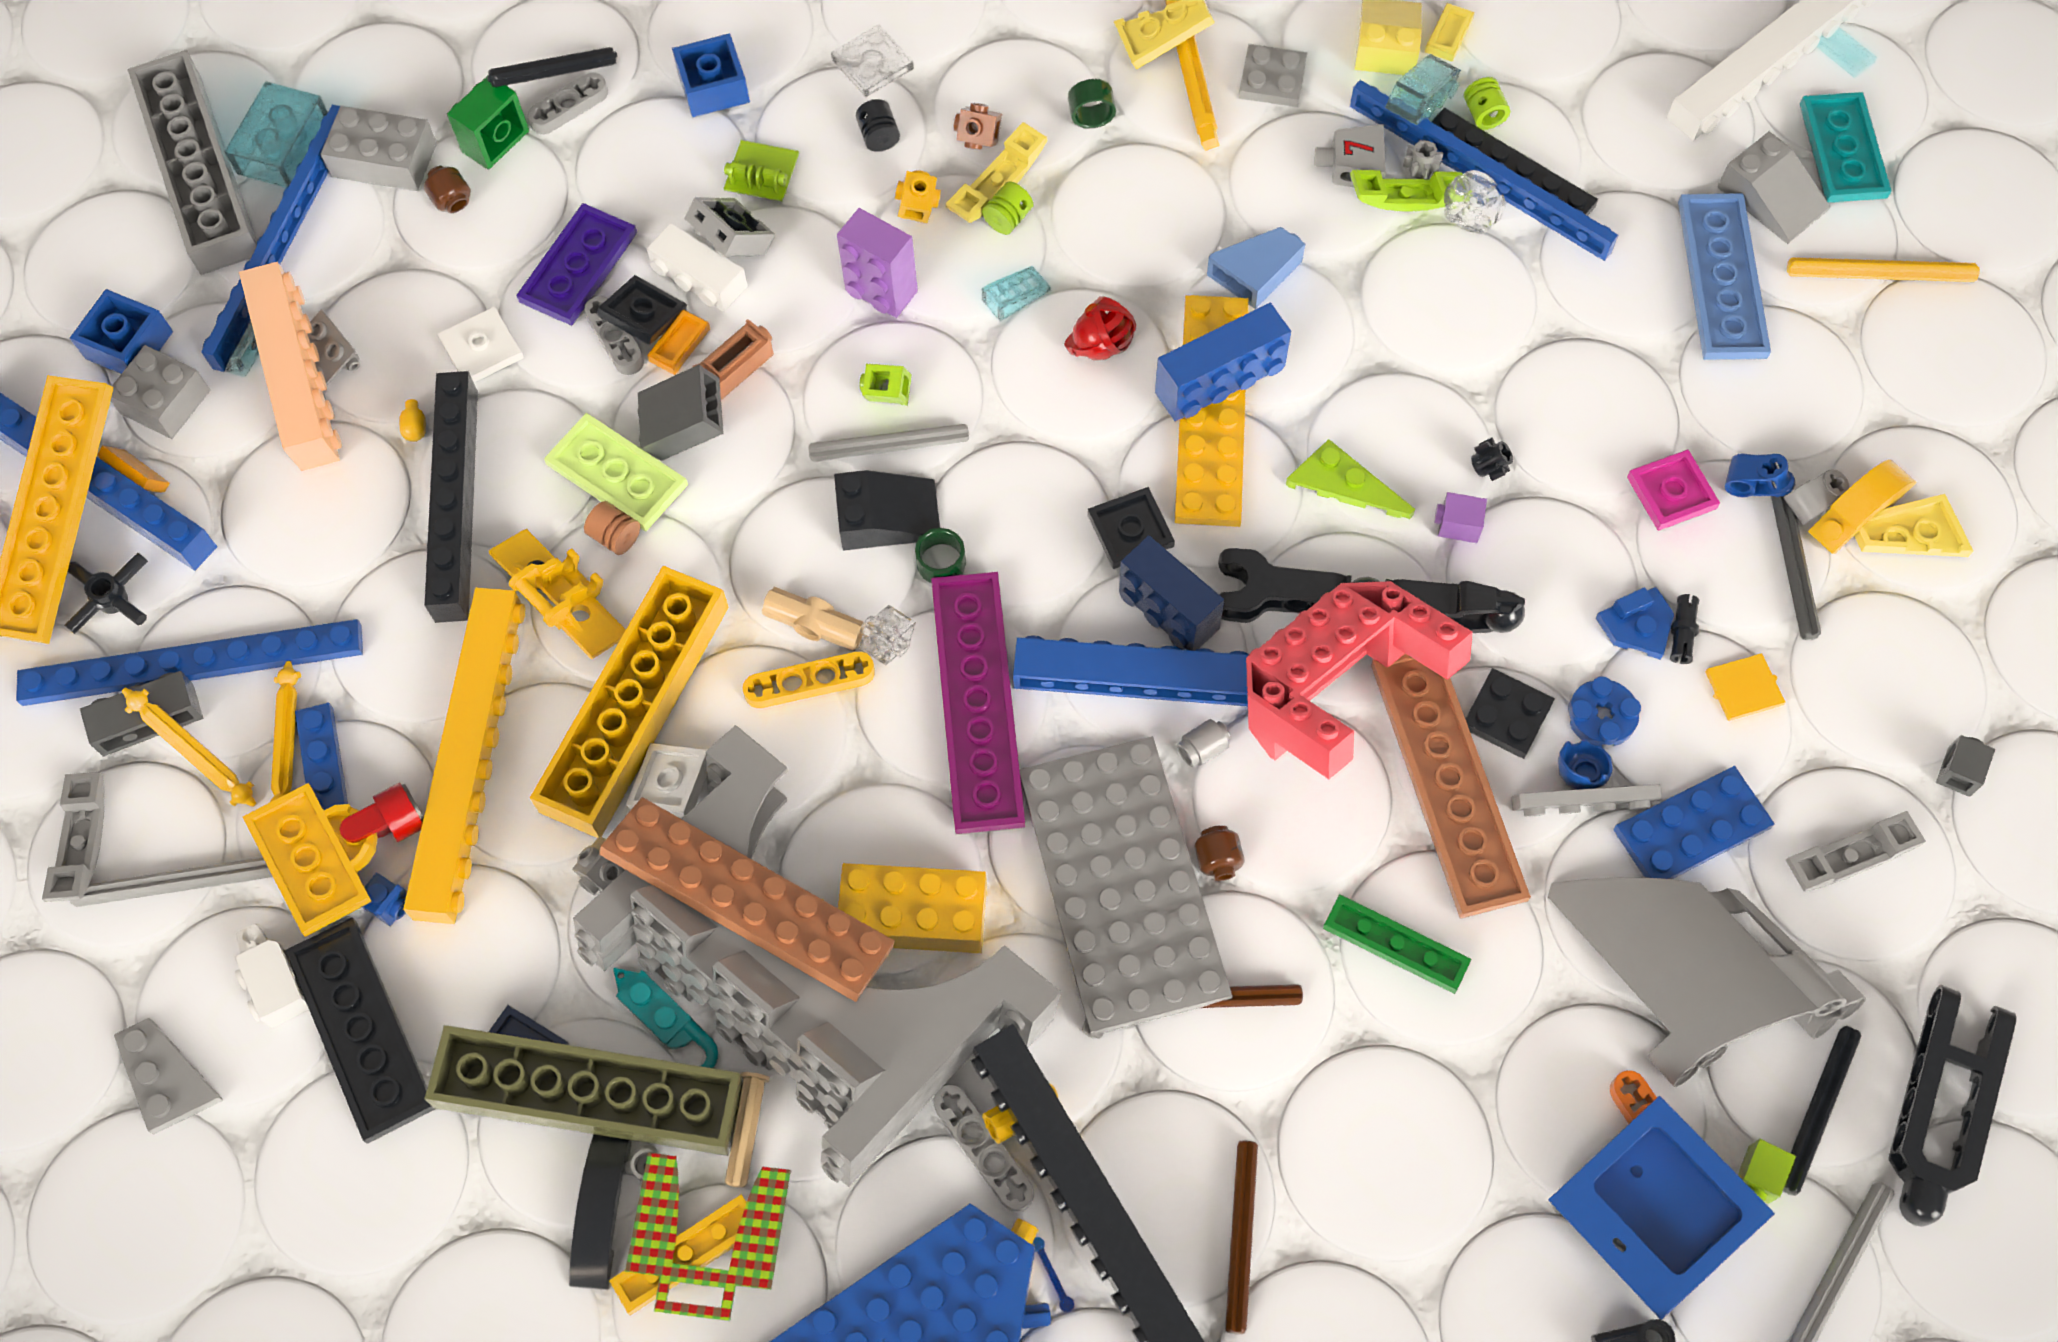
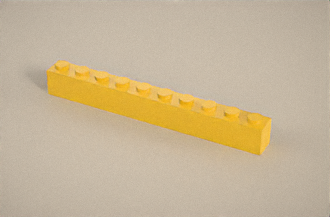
M475 587L403 908L413 921L455 924L457 913H461L464 907V893L462 892L464 879H468L471 873L472 863L469 858L471 846H475L478 840L479 829L476 825L478 813H482L485 807L486 797L483 792L485 780H489L492 774L491 752L492 748H496L498 745L499 716L504 715L506 708L505 686L510 685L512 680L511 658L512 654H516L518 651V625L522 624L525 618V605L521 603L516 591Z

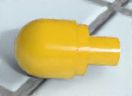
M409 399L405 402V409L399 416L400 433L404 439L411 442L421 440L426 433V417L423 411L419 409L418 401L414 399Z

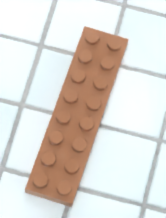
M1406 653L1388 668L1373 660L1371 667L1460 919L1528 902L1531 896L1451 679H1445Z
M643 797L600 846L599 855L855 1002L893 948L895 942L893 939Z

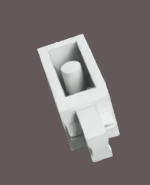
M257 924L237 932L236 936L240 954L234 956L239 967L235 971V975L243 990L248 989L252 1000L248 1001L247 1005L253 1018L256 1021H263L270 1028H274L308 1011L309 1008L287 954L278 942L268 940L261 927Z

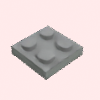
M1248 44L1238 99L1298 107L1307 52Z

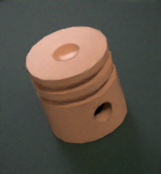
M608 501L597 504L589 513L584 524V533L613 551L616 555H622L632 547L641 529L640 523L622 510L617 509Z

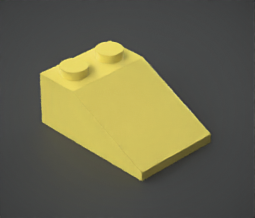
M1362 0L1355 70L1414 76L1420 53L1422 3L1400 0Z

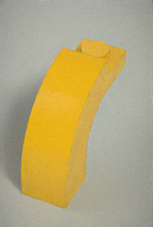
M1888 459L1874 467L1844 492L1808 532L1828 551L1836 554L1868 521L1884 508L1894 506L1917 482L1893 460Z

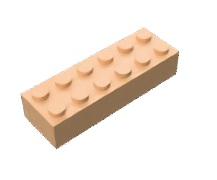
M278 262L240 271L239 275L283 449L301 471L340 461L337 449L342 448V444L337 430H332L330 420L334 419V412L329 400L325 401L322 391L327 390V385L322 372H317L315 362L320 361L314 342L310 343L308 333H312V327L307 314L302 313L300 305L305 304V299L300 286H295L291 273H285Z

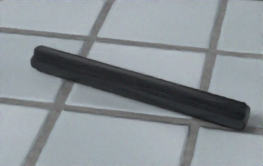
M612 47L492 68L488 71L487 80L491 83L492 87L528 82L616 64L618 55Z
M1844 1026L1838 1032L1791 1150V1154L1796 1157L1783 1192L1795 1196L1801 1192L1860 1042L1861 1033L1850 1026Z

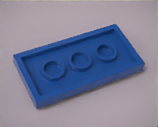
M1733 766L1617 824L1613 830L1644 878L1674 879L1770 830L1775 823L1736 766Z

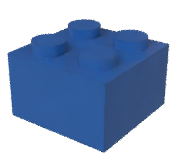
M730 33L672 48L677 72L692 118L750 103L746 79Z
M105 289L70 336V340L85 359L122 374L144 345L160 351L173 333V330L159 310Z

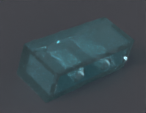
M1429 54L1397 80L1385 108L1418 125L1424 118H1431L1436 108L1441 109L1447 98L1452 99L1460 86V82L1457 79L1461 70Z

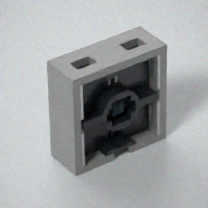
M695 197L684 218L694 227L693 230L697 235L706 238L714 245V250L725 257L765 255L775 236L759 219L752 217L751 212L735 198Z

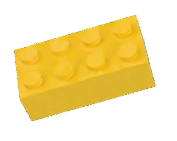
M843 863L838 909L895 941L893 948L982 954L987 894L986 872Z

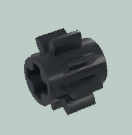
M1493 437L1474 447L1476 454L1472 455L1471 462L1474 470L1480 477L1489 475L1491 481L1505 476L1510 471L1508 465L1513 463V455L1505 442L1501 441L1495 444Z

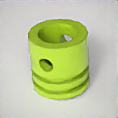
M1493 77L1480 78L1471 83L1464 91L1463 97L1478 128L1482 130L1495 128L1505 122L1510 116L1511 110L1497 79ZM1498 111L1496 116L1491 117L1493 112Z
M1009 181L984 206L982 215L994 230L1008 235L1034 207L1033 200L1022 186Z

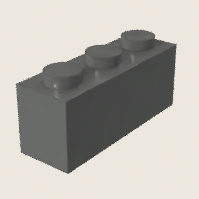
M182 671L166 673L152 682L128 688L133 691H142L145 688L149 691L147 695L148 703L158 705L182 727L204 719L194 685ZM123 693L109 698L97 699L91 705L80 708L88 742L103 757L159 736L142 720L139 711H132L129 714L124 710L127 705Z

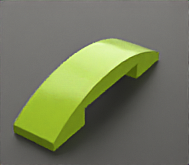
M1352 170L1350 173L1357 198L1370 206L1380 209L1424 211L1456 205L1468 201L1470 198L1462 172H1434L1430 179L1425 180L1382 178L1380 170Z

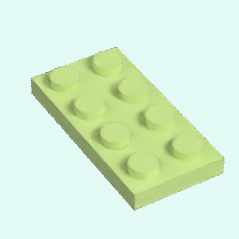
M588 413L573 426L544 458L547 466L601 502L608 501L617 509L622 510L640 523V528L645 532L688 485L685 477Z

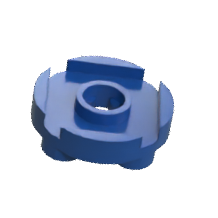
M1600 676L1595 678L1594 681L1581 685L1575 691L1568 705L1571 719L1570 725L1574 733L1581 740L1587 739L1589 743L1601 747L1603 744H1614L1613 746L1624 743L1630 738L1639 723L1640 702L1635 699L1634 695L1625 686L1611 681L1607 677ZM1596 707L1609 709L1612 718L1610 719L1605 716L1603 719H1600L1597 716L1599 710Z

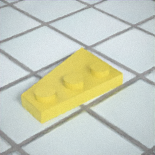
M1181 0L1168 4L1162 11L1152 14L1149 11L1138 13V18L1125 21L1122 18L1114 21L1136 70L1215 23L1204 0Z
M1945 494L1883 509L1854 535L1862 552L1969 557L1973 552Z

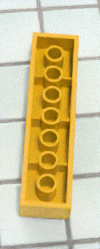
M662 566L530 796V800L540 814L596 838L602 837L641 767L650 743H654L729 608L722 589Z

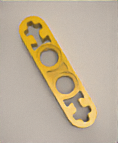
M852 652L761 672L749 676L744 681L743 694L746 702L751 707L765 708L860 687L868 684L875 675L874 663L867 653ZM861 663L863 674L857 675L855 664ZM841 666L844 667L846 678L841 679L839 668ZM821 670H832L835 673L834 679L829 683L819 682L816 676ZM795 676L802 680L801 686L794 691L786 690L783 687L784 681L789 677ZM773 681H776L779 691L777 694L773 690ZM761 685L763 688V695L760 697H756L754 693L755 686Z

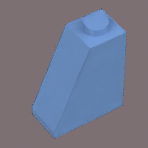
M1282 227L1273 229L1212 253L1208 260L1207 276L1238 298H1249L1248 305L1256 309L1302 263L1305 243L1296 234L1289 233Z

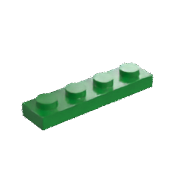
M1340 894L1323 926L1324 930L1453 994L1457 992L1472 960Z

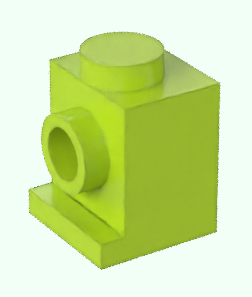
M866 364L865 373H862L860 377V391L862 396L871 402L898 403L908 406L912 374L904 366ZM888 382V390H882L883 385Z

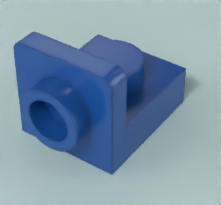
M376 872L365 885V889L372 902L364 905L362 908L391 927L395 920L401 919L406 914L403 908L407 891L399 884L395 885Z

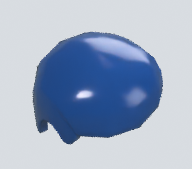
M1583 739L1576 744H1571L1570 741H1567L1559 753V775L1573 789H1597L1609 781L1613 771L1611 756L1601 746L1589 743L1587 739Z

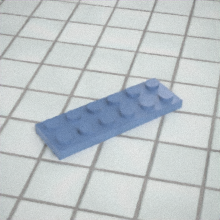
M1681 194L1678 205L1703 360L1767 359L1771 353L1744 194Z

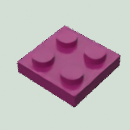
M1689 449L1630 470L1627 475L1630 484L1658 531L1716 510L1720 504Z

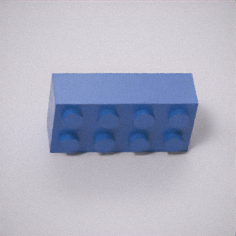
M1270 302L1158 357L1155 394L1175 422L1184 417L1190 418L1196 415L1202 408L1212 403L1218 404L1224 401L1228 395L1240 389L1246 390L1250 388L1257 380L1267 375L1274 376L1278 374L1286 365L1292 331Z

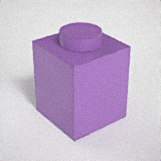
M1447 492L1444 503L1437 504L1434 523L1440 524L1438 537L1478 543L1484 527L1487 499Z

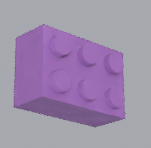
M858 208L837 233L845 290L853 298L863 299L872 304L877 311L883 314L888 313L897 318L918 292L912 236Z

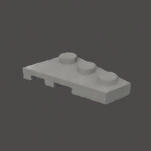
M145 1019L114 1034L146 1128L151 1134L154 1135L224 1101L151 1019Z

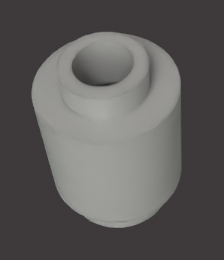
M1208 719L1182 736V741L1177 744V749L1187 765L1190 767L1196 764L1201 766L1229 748L1228 740L1230 739V734L1222 722L1218 721L1216 723L1214 720Z

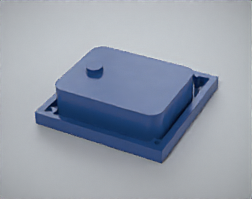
M1658 1096L1548 1199L1660 1320L1665 1318L1775 1215L1770 1207L1661 1096ZM1614 1238H1618L1625 1245V1251L1621 1252L1613 1244Z

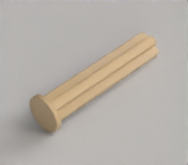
M752 1072L740 1073L743 1083L725 1177L727 1185L737 1188L746 1187L748 1183L764 1086L770 1079L766 1075Z

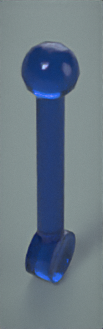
M1035 1237L1032 1245L1036 1247L1035 1252L1038 1253L1060 1298L1059 1307L1064 1313H1069L1074 1308V1300L1066 1295L1044 1250L1045 1241L1041 1237Z

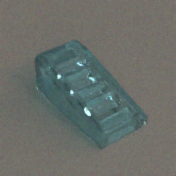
M1033 266L996 280L981 288L982 301L1000 322L1051 291V286ZM1032 278L1038 286L1033 288L1027 280ZM1022 284L1027 290L1023 292L1018 285ZM1013 290L1017 295L1012 296L1009 291ZM1004 295L1006 299L1002 300L1000 296Z

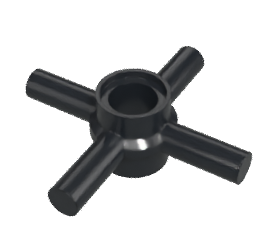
M137 552L114 576L106 572L92 574L76 561L70 562L67 572L85 585L84 591L88 602L64 626L73 634H76L99 610L107 614L120 612L136 625H142L146 621L147 615L128 601L124 585L148 562L147 559Z

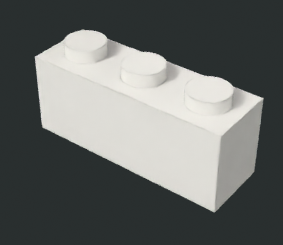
M671 223L647 247L650 266L658 275L668 276L682 290L686 292L690 290L710 307L715 306L725 312L747 288L744 268L725 256L720 255Z

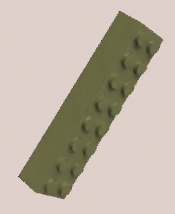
M444 1025L425 1100L436 1109L728 1156L743 1081L738 1072Z

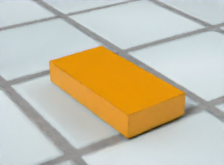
M683 309L648 353V361L675 375L711 329L709 322Z
M102 445L97 454L98 458L147 491L162 493L166 491L170 482L125 449Z

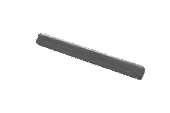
M1771 496L1800 637L1803 640H1814L1821 635V628L1797 516L1783 499L1785 496Z

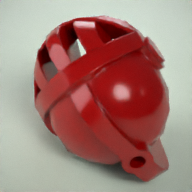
M1099 296L1094 303L1086 307L1084 313L1078 318L1073 327V332L1067 337L1064 345L1068 352L1076 357L1085 356L1094 361L1106 360L1113 355L1126 351L1136 331V322L1132 314L1120 303L1111 298Z

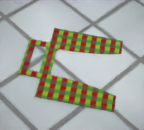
M648 1153L625 1272L660 1276L654 1312L730 1321L736 1286L772 1289L791 1170L762 1166L739 1224L729 1270L672 1263L679 1207L677 1156ZM670 1281L724 1288L721 1308L667 1301Z

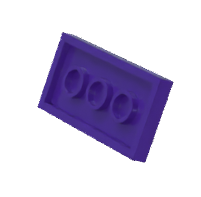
M582 203L517 293L518 302L573 326L584 310L586 303L594 296L636 236V226Z

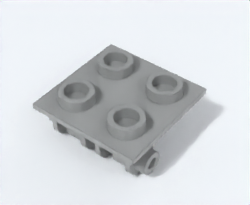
M320 310L310 322L312 333H308L310 343L314 342L319 354L320 361L315 362L317 372H322L326 385H328L342 368L351 372L356 371L360 367V358L327 314Z

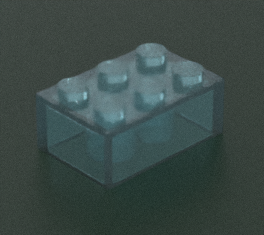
M265 81L224 152L238 175L285 188L289 187L295 176L298 164L303 161L308 151L309 143L315 138L321 127L322 118L327 115L328 111L319 95Z

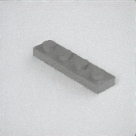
M1660 784L1522 793L1511 797L1512 810H1524V816L1546 815L1545 809L1559 808V814L1580 813V807L1594 806V812L1616 810L1615 804L1627 803L1630 810L1651 808L1650 802L1662 799Z

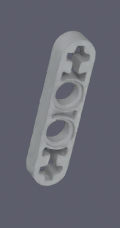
M955 1085L943 1086L934 1097V1108L941 1121L1003 1206L1013 1212L1026 1210L1032 1204L1034 1198L1033 1186L1004 1145L1002 1143L998 1144L991 1137L986 1129L982 1115L965 1092ZM947 1095L952 1099L957 1096L960 1098L957 1101V1106L963 1116L967 1110L972 1113L962 1117L956 1126H953L951 1123L957 1121V1116L950 1108L942 1109L945 1105L943 1098ZM970 1123L978 1124L983 1129L982 1138L975 1143L966 1142L962 1137L963 1128ZM991 1153H998L1005 1159V1166L998 1173H990L984 1167V1160ZM1011 1170H1014L1016 1173L1010 1176V1180L1015 1187L1021 1188L1024 1186L1026 1188L1023 1192L1025 1200L1019 1202L1017 1199L1011 1201L1007 1199L1010 1195V1190L1004 1181L1000 1187L995 1184V1182L1005 1179Z

